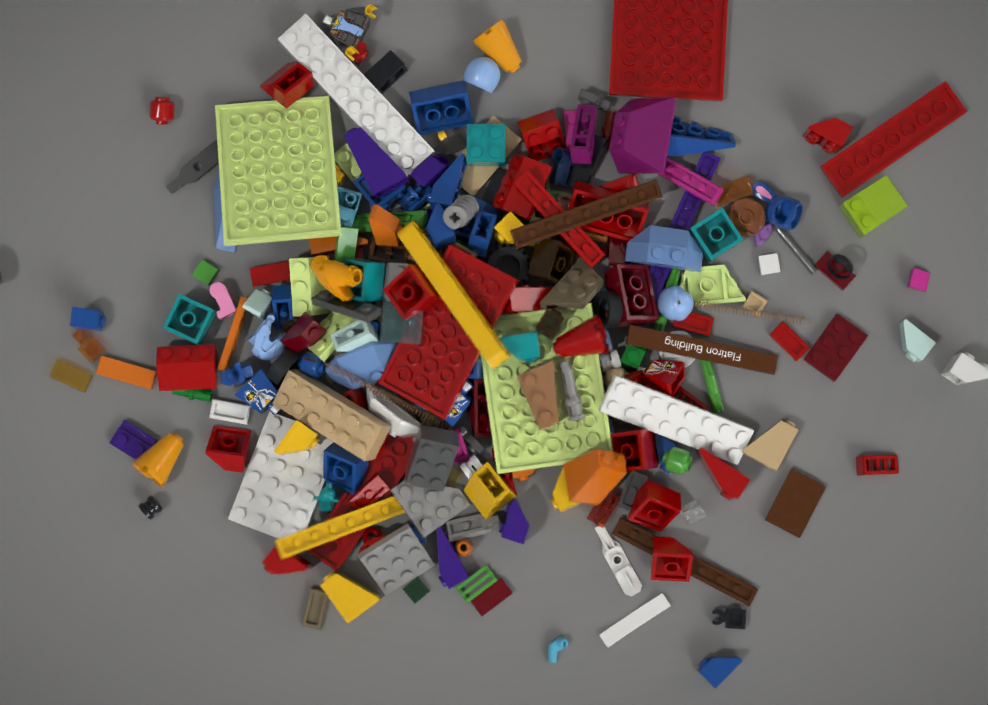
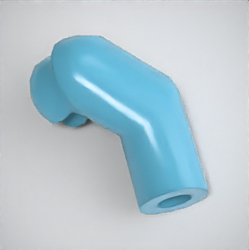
M562 636L557 637L549 643L547 662L557 663V653L568 646L566 638Z

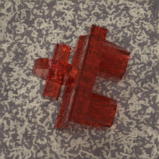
M610 492L599 505L593 506L587 519L604 528L621 498Z

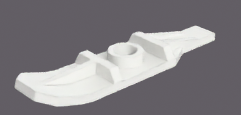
M603 524L595 527L602 541V553L623 592L631 597L639 593L642 584L618 542L611 539ZM619 556L621 558V562L619 564H616L614 562V557Z

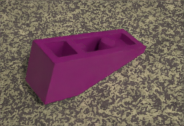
M578 104L570 144L572 163L591 164L597 105Z

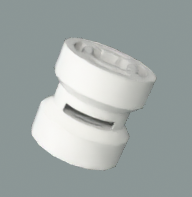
M616 349L611 350L608 354H599L602 373L610 368H621L620 358Z
M474 454L469 458L468 462H463L459 465L469 480L472 474L483 466Z

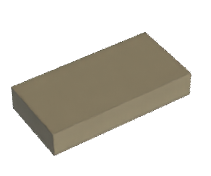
M310 588L301 626L321 630L329 598L324 590Z

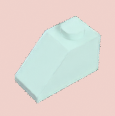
M256 289L243 304L242 308L265 320L272 307V293L264 289L261 292Z
M904 319L899 323L902 349L909 360L920 362L936 342L907 319Z
M357 320L331 334L337 352H346L371 342H379L374 326L370 322L367 323L361 320Z

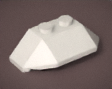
M370 385L366 390L368 412L390 424L391 427L388 433L394 438L396 435L401 438L417 436L422 424L399 405H395V402L392 403L393 400L389 401V397L385 400L386 395L382 398L384 393L380 397V391L376 395L377 389L372 393L374 387L369 392Z

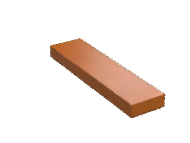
M241 296L217 368L220 371L229 369L247 314V310L242 308L248 299Z

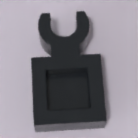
M726 608V614L719 610L712 611L713 614L720 616L719 620L712 621V624L720 625L725 622V628L745 630V609Z

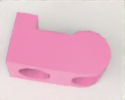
M220 282L212 284L210 294L216 299L220 310L216 312L218 318L222 321L235 315L237 307L228 288Z

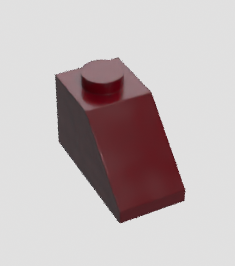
M304 312L280 342L293 352H297L315 345L327 330L308 313Z

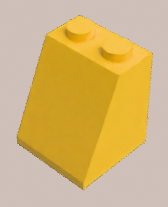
M331 572L322 579L324 583L320 585L347 623L382 599L378 593L341 572L336 574Z

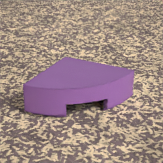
M772 224L764 225L759 233L753 235L756 247L767 241L772 231Z

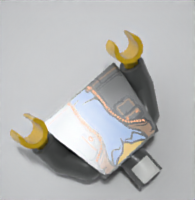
M372 4L366 7L349 8L345 11L340 10L337 18L327 14L323 21V25L331 28L329 33L331 41L351 61L355 60L352 57L354 53L359 54L355 48L359 41H363L371 24L368 16L373 19L376 18V15L372 12L378 10V8Z

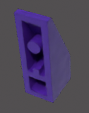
M442 527L437 528L439 572L441 576L438 578L443 587L448 586L450 589L470 576L449 542Z

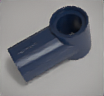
M557 147L552 153L554 168L550 183L566 187L570 168L575 163H572L569 149Z

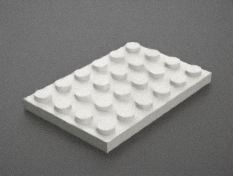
M269 411L228 519L280 539L308 528L318 500L314 499V496H319L325 483L323 478L324 450L333 441L315 431L319 434V442L314 449L310 448L309 451L278 455L274 451L295 421L279 414L274 416Z

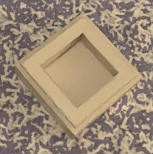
M751 291L741 308H744V310L747 308L749 313L754 309L756 311L755 316L757 317L758 312L763 310L768 300Z

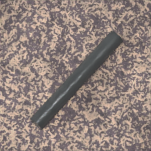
M781 228L776 229V233L811 274L815 273L817 268L787 232Z

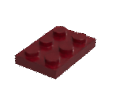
M836 313L803 358V361L832 382H835L868 335Z

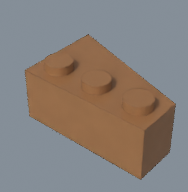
M552 360L517 375L540 431L558 424L554 363Z

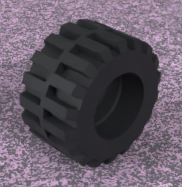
M506 243V245L500 244L498 247L491 249L484 262L496 268L497 263L504 258L515 260L519 266L518 274L514 277L519 280L516 288L526 285L530 279V274H528L530 259L525 250L522 248L516 249L515 244L513 246L510 243Z

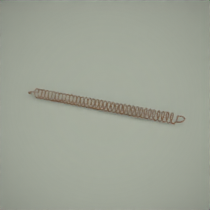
M696 300V301H697V300ZM679 301V304H680V301ZM695 301V303H696V301ZM697 301V309H698V305H699L698 301ZM699 301L700 304H701V301ZM702 302V304H703V302ZM704 302V310H705V307H706L705 302ZM706 302V304H708V302ZM694 303V306H695V303ZM710 303V304H711V311H712L713 305H714L715 303H714L713 305H712V303ZM701 304L700 309L702 308V304ZM708 304V310H709L710 304ZM715 304V311H716V307H717L716 304ZM717 304V305H718V312H719L720 307H721L722 304L720 305V307H719V304ZM722 305V313H723V309H724V306H723V305ZM724 305L726 307V305ZM728 305V306H729V305ZM693 306V309H694V306ZM727 306V308H728V306ZM729 306V314H730V310H731L730 306ZM731 306V308H732L733 306ZM735 306V307H736V306ZM735 307L733 308V313H734ZM736 307V315H737V312H738L737 307ZM738 307V309H739L740 307ZM726 308V311H727V308ZM740 308V315H741V311H742L741 308ZM742 308V309H743V316H744L745 310H746L747 308H745V310H744V308ZM747 309V316H748V312H749L748 309ZM749 309L751 311V309ZM753 309V310H754V309ZM752 310V312H753V310ZM754 310V317H755V314H756V311H755V310ZM756 310V311H758V310ZM760 310V311H761V310ZM725 311V313H726V311ZM760 311L758 312L757 318L759 317ZM761 311V319H762V315H763V312H762V311ZM763 311V312H765V311ZM767 311V312H768V311ZM751 312V315H752V312ZM765 312V318H764V319H766V314H767V312ZM768 312V320H769V317H770L769 312ZM770 312V314H771L772 312ZM774 312L775 315H776V312ZM732 313V314H733V313ZM772 313V320H773L774 313ZM777 313V315H778L779 313ZM783 313L781 315H783ZM779 314V321H780V317H781L780 314ZM785 314V315H786V322H787V318H788V316H790V314H789L788 316H787V314ZM750 315V317H751V315ZM776 315V318H777V315ZM784 315V316H785V315ZM792 315V316H793V323H794L795 317H796L797 315H796L795 317H794V315ZM783 316V320H784V316ZM790 316V321H789V323L791 322L792 316ZM799 316L801 321L804 316L802 318ZM797 317V323H796V324H798V319H799V317ZM775 318V321H776V318ZM804 318V319H805V318ZM807 319V320H809V319ZM782 320V322H783V320ZM810 320V322H811V320ZM800 321V325H801V321ZM809 322V323H810V322ZM805 323V324H809V323Z
M359 376L356 377V379L358 378V380H361L362 383L364 382L363 388L367 383L369 384V381L365 383V380L362 381V378L359 379ZM372 383L369 384V386L371 385V387H374L375 390L377 389V387L375 388V385L372 386ZM411 403L409 404V405H410V408H409L408 412H409L410 409L413 407V410H412L411 413H413V411H414L415 409H416L415 415H416V413H417L419 410H420L419 415L422 413L421 408H420V409H418V407H415V408H414V405L411 406Z

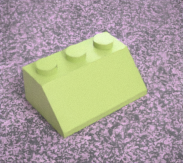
M316 256L289 259L293 317L301 316L304 312L310 316L332 312L312 305L311 298L319 294L320 291L327 290L320 284L310 266L311 260Z

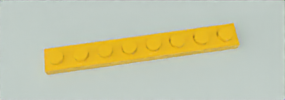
M393 496L277 539L274 542L280 558L284 559L405 512Z

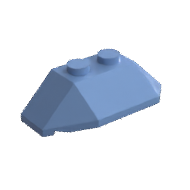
M653 225L648 226L627 242L625 262L699 273L701 272L703 252L689 231Z
M396 341L368 343L336 356L330 362V365L326 366L325 372L334 383L353 390L362 387L364 382L359 386L361 380L356 385L358 378L353 383V375L359 376V379L362 378V381L365 380V383L380 380L398 344Z

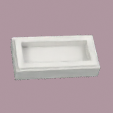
M213 399L209 418L248 425L251 406Z

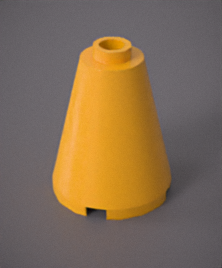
M503 19L473 40L474 44L489 58L493 59L506 73L508 71L513 73L521 67L519 65L522 62Z
M168 433L134 460L132 464L146 478L154 480L153 483L163 487L184 446L182 443L183 438L176 433H173V435Z

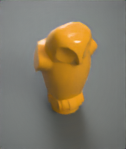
M325 255L314 257L310 263L311 269L317 276L320 284L343 302L351 301L354 294L350 287H355L359 284L363 277L362 271L354 265L347 266L339 261L329 260Z

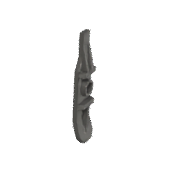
M217 140L181 168L179 176L166 186L171 194L185 184L194 183L219 162ZM197 164L202 165V169L199 171L195 169Z

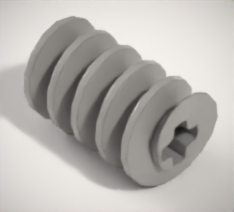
M470 195L458 197L444 211V222L452 229L463 227L478 213L479 204Z

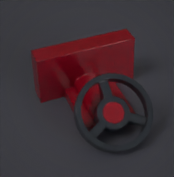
M826 251L814 264L823 275L842 291L856 276L853 274L851 261L840 254L832 255Z

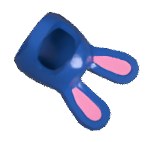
M760 181L756 182L752 186V193L769 203L768 208L764 209L766 221L787 231L795 229L802 215V203L791 197L779 196L767 184Z

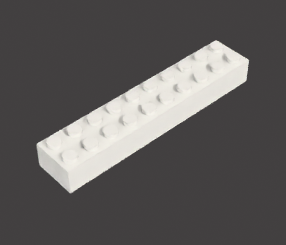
M306 13L278 38L280 45L296 62L301 63L312 72L313 80L358 128L361 127L406 173L408 180L411 178V173L430 155H435L432 147Z

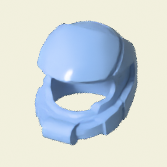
M272 313L267 315V318L247 339L253 345L252 353L262 360H272L286 349V346L280 342L286 333H280L274 338L269 336L272 322L275 320V316Z

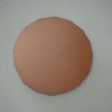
M751 198L736 201L728 212L730 220L741 236H752L759 233L766 222L764 207L757 200Z

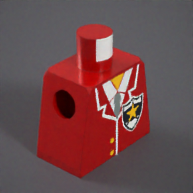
M655 359L648 368H638V370L643 371L644 386L671 397L674 396L685 379V365L682 361Z

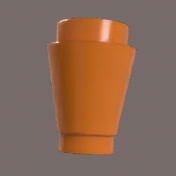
M470 539L457 540L455 551L459 556L467 557L472 554L474 545ZM462 544L467 545L466 551H461L460 546Z

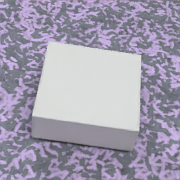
M777 253L758 256L761 276L781 272Z

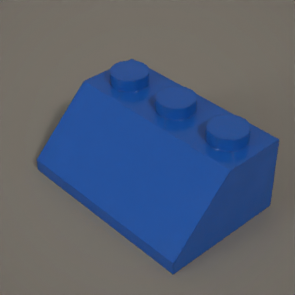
M465 81L409 92L416 130L419 135L473 124Z

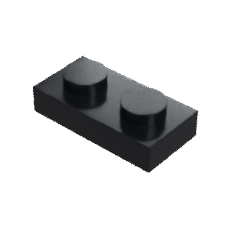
M496 169L481 199L482 201L492 206L494 197L498 193L502 178L506 172Z

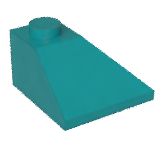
M537 332L499 337L508 352L518 360L525 361V364L536 363L537 359H540Z

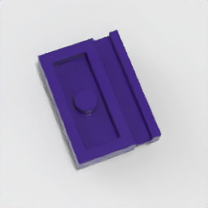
M123 420L109 443L136 460L151 448L157 439L127 420Z

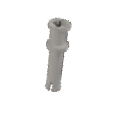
M571 361L559 363V368L566 394L564 404L568 408V422L584 419L586 417L582 413V399L578 397Z

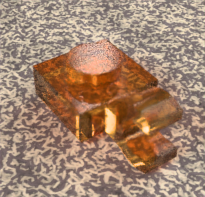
M79 330L72 335L81 344L78 350L90 363H93L106 350L93 336L87 339Z

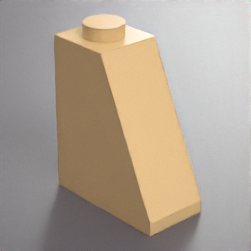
M785 419L784 422L778 421L748 444L742 453L771 470L777 471L798 429L789 420Z

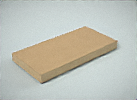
M492 116L486 124L503 123ZM506 127L505 160L522 141L508 127ZM466 146V148L461 152V154H465L466 161H467V146ZM466 165L461 188L475 197L500 166Z

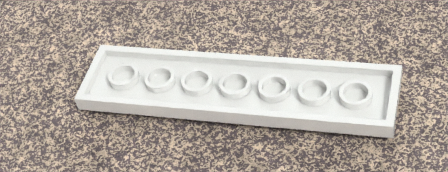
M616 374L599 407V410L603 413L695 449L703 448L712 455L738 465L743 455L742 451L747 447L754 432L750 427Z

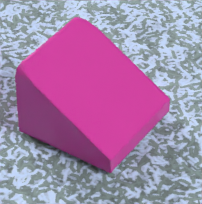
M912 268L907 288L926 292L930 273Z

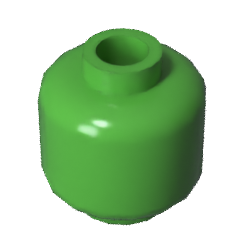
M672 447L669 452L665 451L662 459L667 471L679 475L689 472L693 461L689 451L677 447Z

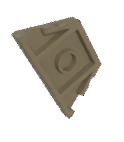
M580 258L542 299L540 307L547 309V305H558V309H583L604 286L603 279Z

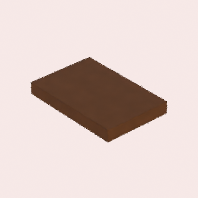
M790 469L765 521L800 538L826 486Z

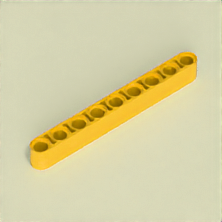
M414 221L409 222L397 232L398 237L482 356L495 369L510 357L508 350L421 228Z

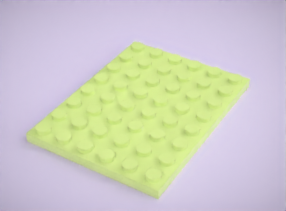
M329 96L299 98L287 109L276 100L215 105L224 246L342 236Z
M588 303L583 309L555 308L562 312L561 316L564 317V320L553 339L535 330L546 310L499 317L493 329L498 338L537 332L540 359H537L536 363L525 364V361H520L510 354L508 359L494 369L480 354L497 474L563 465L596 449L613 452L608 415L599 410L605 396L599 354L561 357L560 354L555 353L553 347L557 337L593 317L591 303ZM549 317L545 320V324L548 327H554L556 320ZM553 360L558 424L540 431L517 375ZM571 361L578 397L582 399V413L586 417L568 422V408L564 404L566 394L559 368V363Z

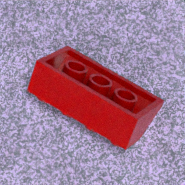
M575 180L567 210L618 192ZM649 202L580 227L630 241L643 229L649 211Z

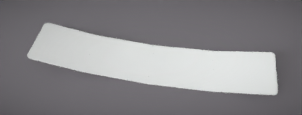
M660 594L600 634V637L605 645L610 647L648 620L669 608L670 604L665 596Z

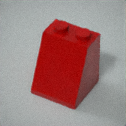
M646 429L610 434L613 452L624 454L627 471L658 468L654 432Z

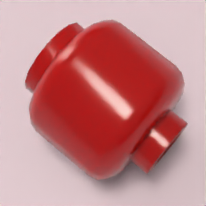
M155 97V100L150 102V118L156 120V124L167 125L168 121L174 119V102L170 101L168 97Z

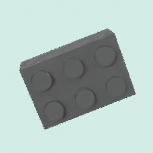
M420 425L405 468V484L443 491L459 448L458 432Z

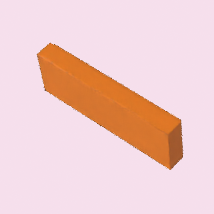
M101 355L96 374L152 390L157 372Z

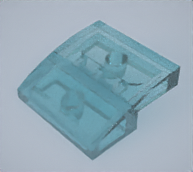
M383 302L380 342L421 344L423 311L408 320H404L393 303Z

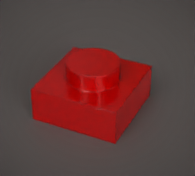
M361 41L358 42L355 48L359 54L354 53L352 55L355 59L353 62L360 65L361 61L366 60L369 53L366 43Z

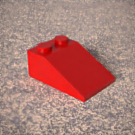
M703 448L697 449L695 452L716 488L721 491L720 495L727 500L739 499L751 479Z

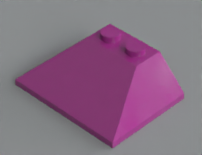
M677 98L631 99L615 113L609 151L618 173L664 174Z

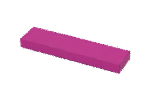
M668 157L664 174H658L713 207L724 191L723 188Z

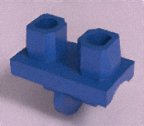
M418 184L413 188L409 186L406 195L397 203L405 211H418L424 203L428 202V193L432 191V188L430 186L422 187Z
M240 362L233 364L230 369H226L221 373V382L226 386L234 385V388L241 386L245 380L253 376L251 365L240 366Z

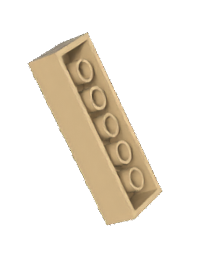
M300 369L288 370L272 403L363 461L375 460L391 427L390 424L318 380L302 374Z

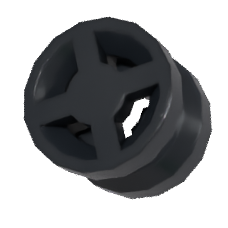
M151 495L145 503L138 505L140 510L150 520L154 518V514L163 510L158 501Z

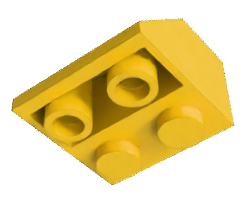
M486 462L472 474L463 490L486 520L516 496L502 476L497 474L495 467L489 462Z

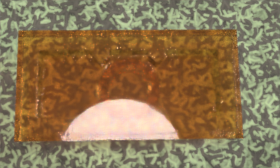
M746 176L719 186L724 191L716 204L717 207H721L753 195L754 192L749 177Z

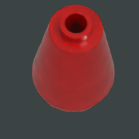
M598 315L591 317L555 339L556 343H553L555 353L560 354L561 357L606 354L610 351L609 343L605 344L607 335Z

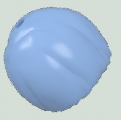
M476 57L467 65L463 80L492 93L499 83L500 69L493 59L489 57Z
M674 285L660 293L657 306L659 312L665 318L682 321L691 313L694 299L682 287Z

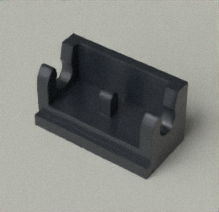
M390 50L364 76L383 94L408 70L405 64Z

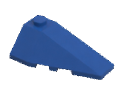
M674 116L667 156H681L734 148L736 143L732 133L713 127L705 129L693 121L691 124L681 122L680 117Z

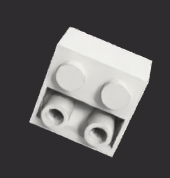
M967 352L959 353L951 357L941 375L956 385L988 379V365L984 363L979 364L974 360L975 357Z

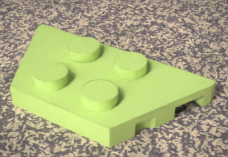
M725 265L701 267L700 273L685 270L679 285L684 291L692 295L694 303L696 300L698 303L701 301L702 306H704V302L705 304L708 302V304L712 303L713 305L714 303L725 304L746 301L745 296L737 287L735 280L730 276Z

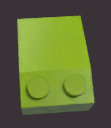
M887 175L839 206L860 238L908 207Z

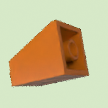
M600 449L593 450L563 464L569 501L596 506L603 501L627 473L624 454Z

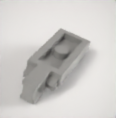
M476 514L446 522L449 542L491 532V529L501 527L498 515L491 516L486 520L482 514Z

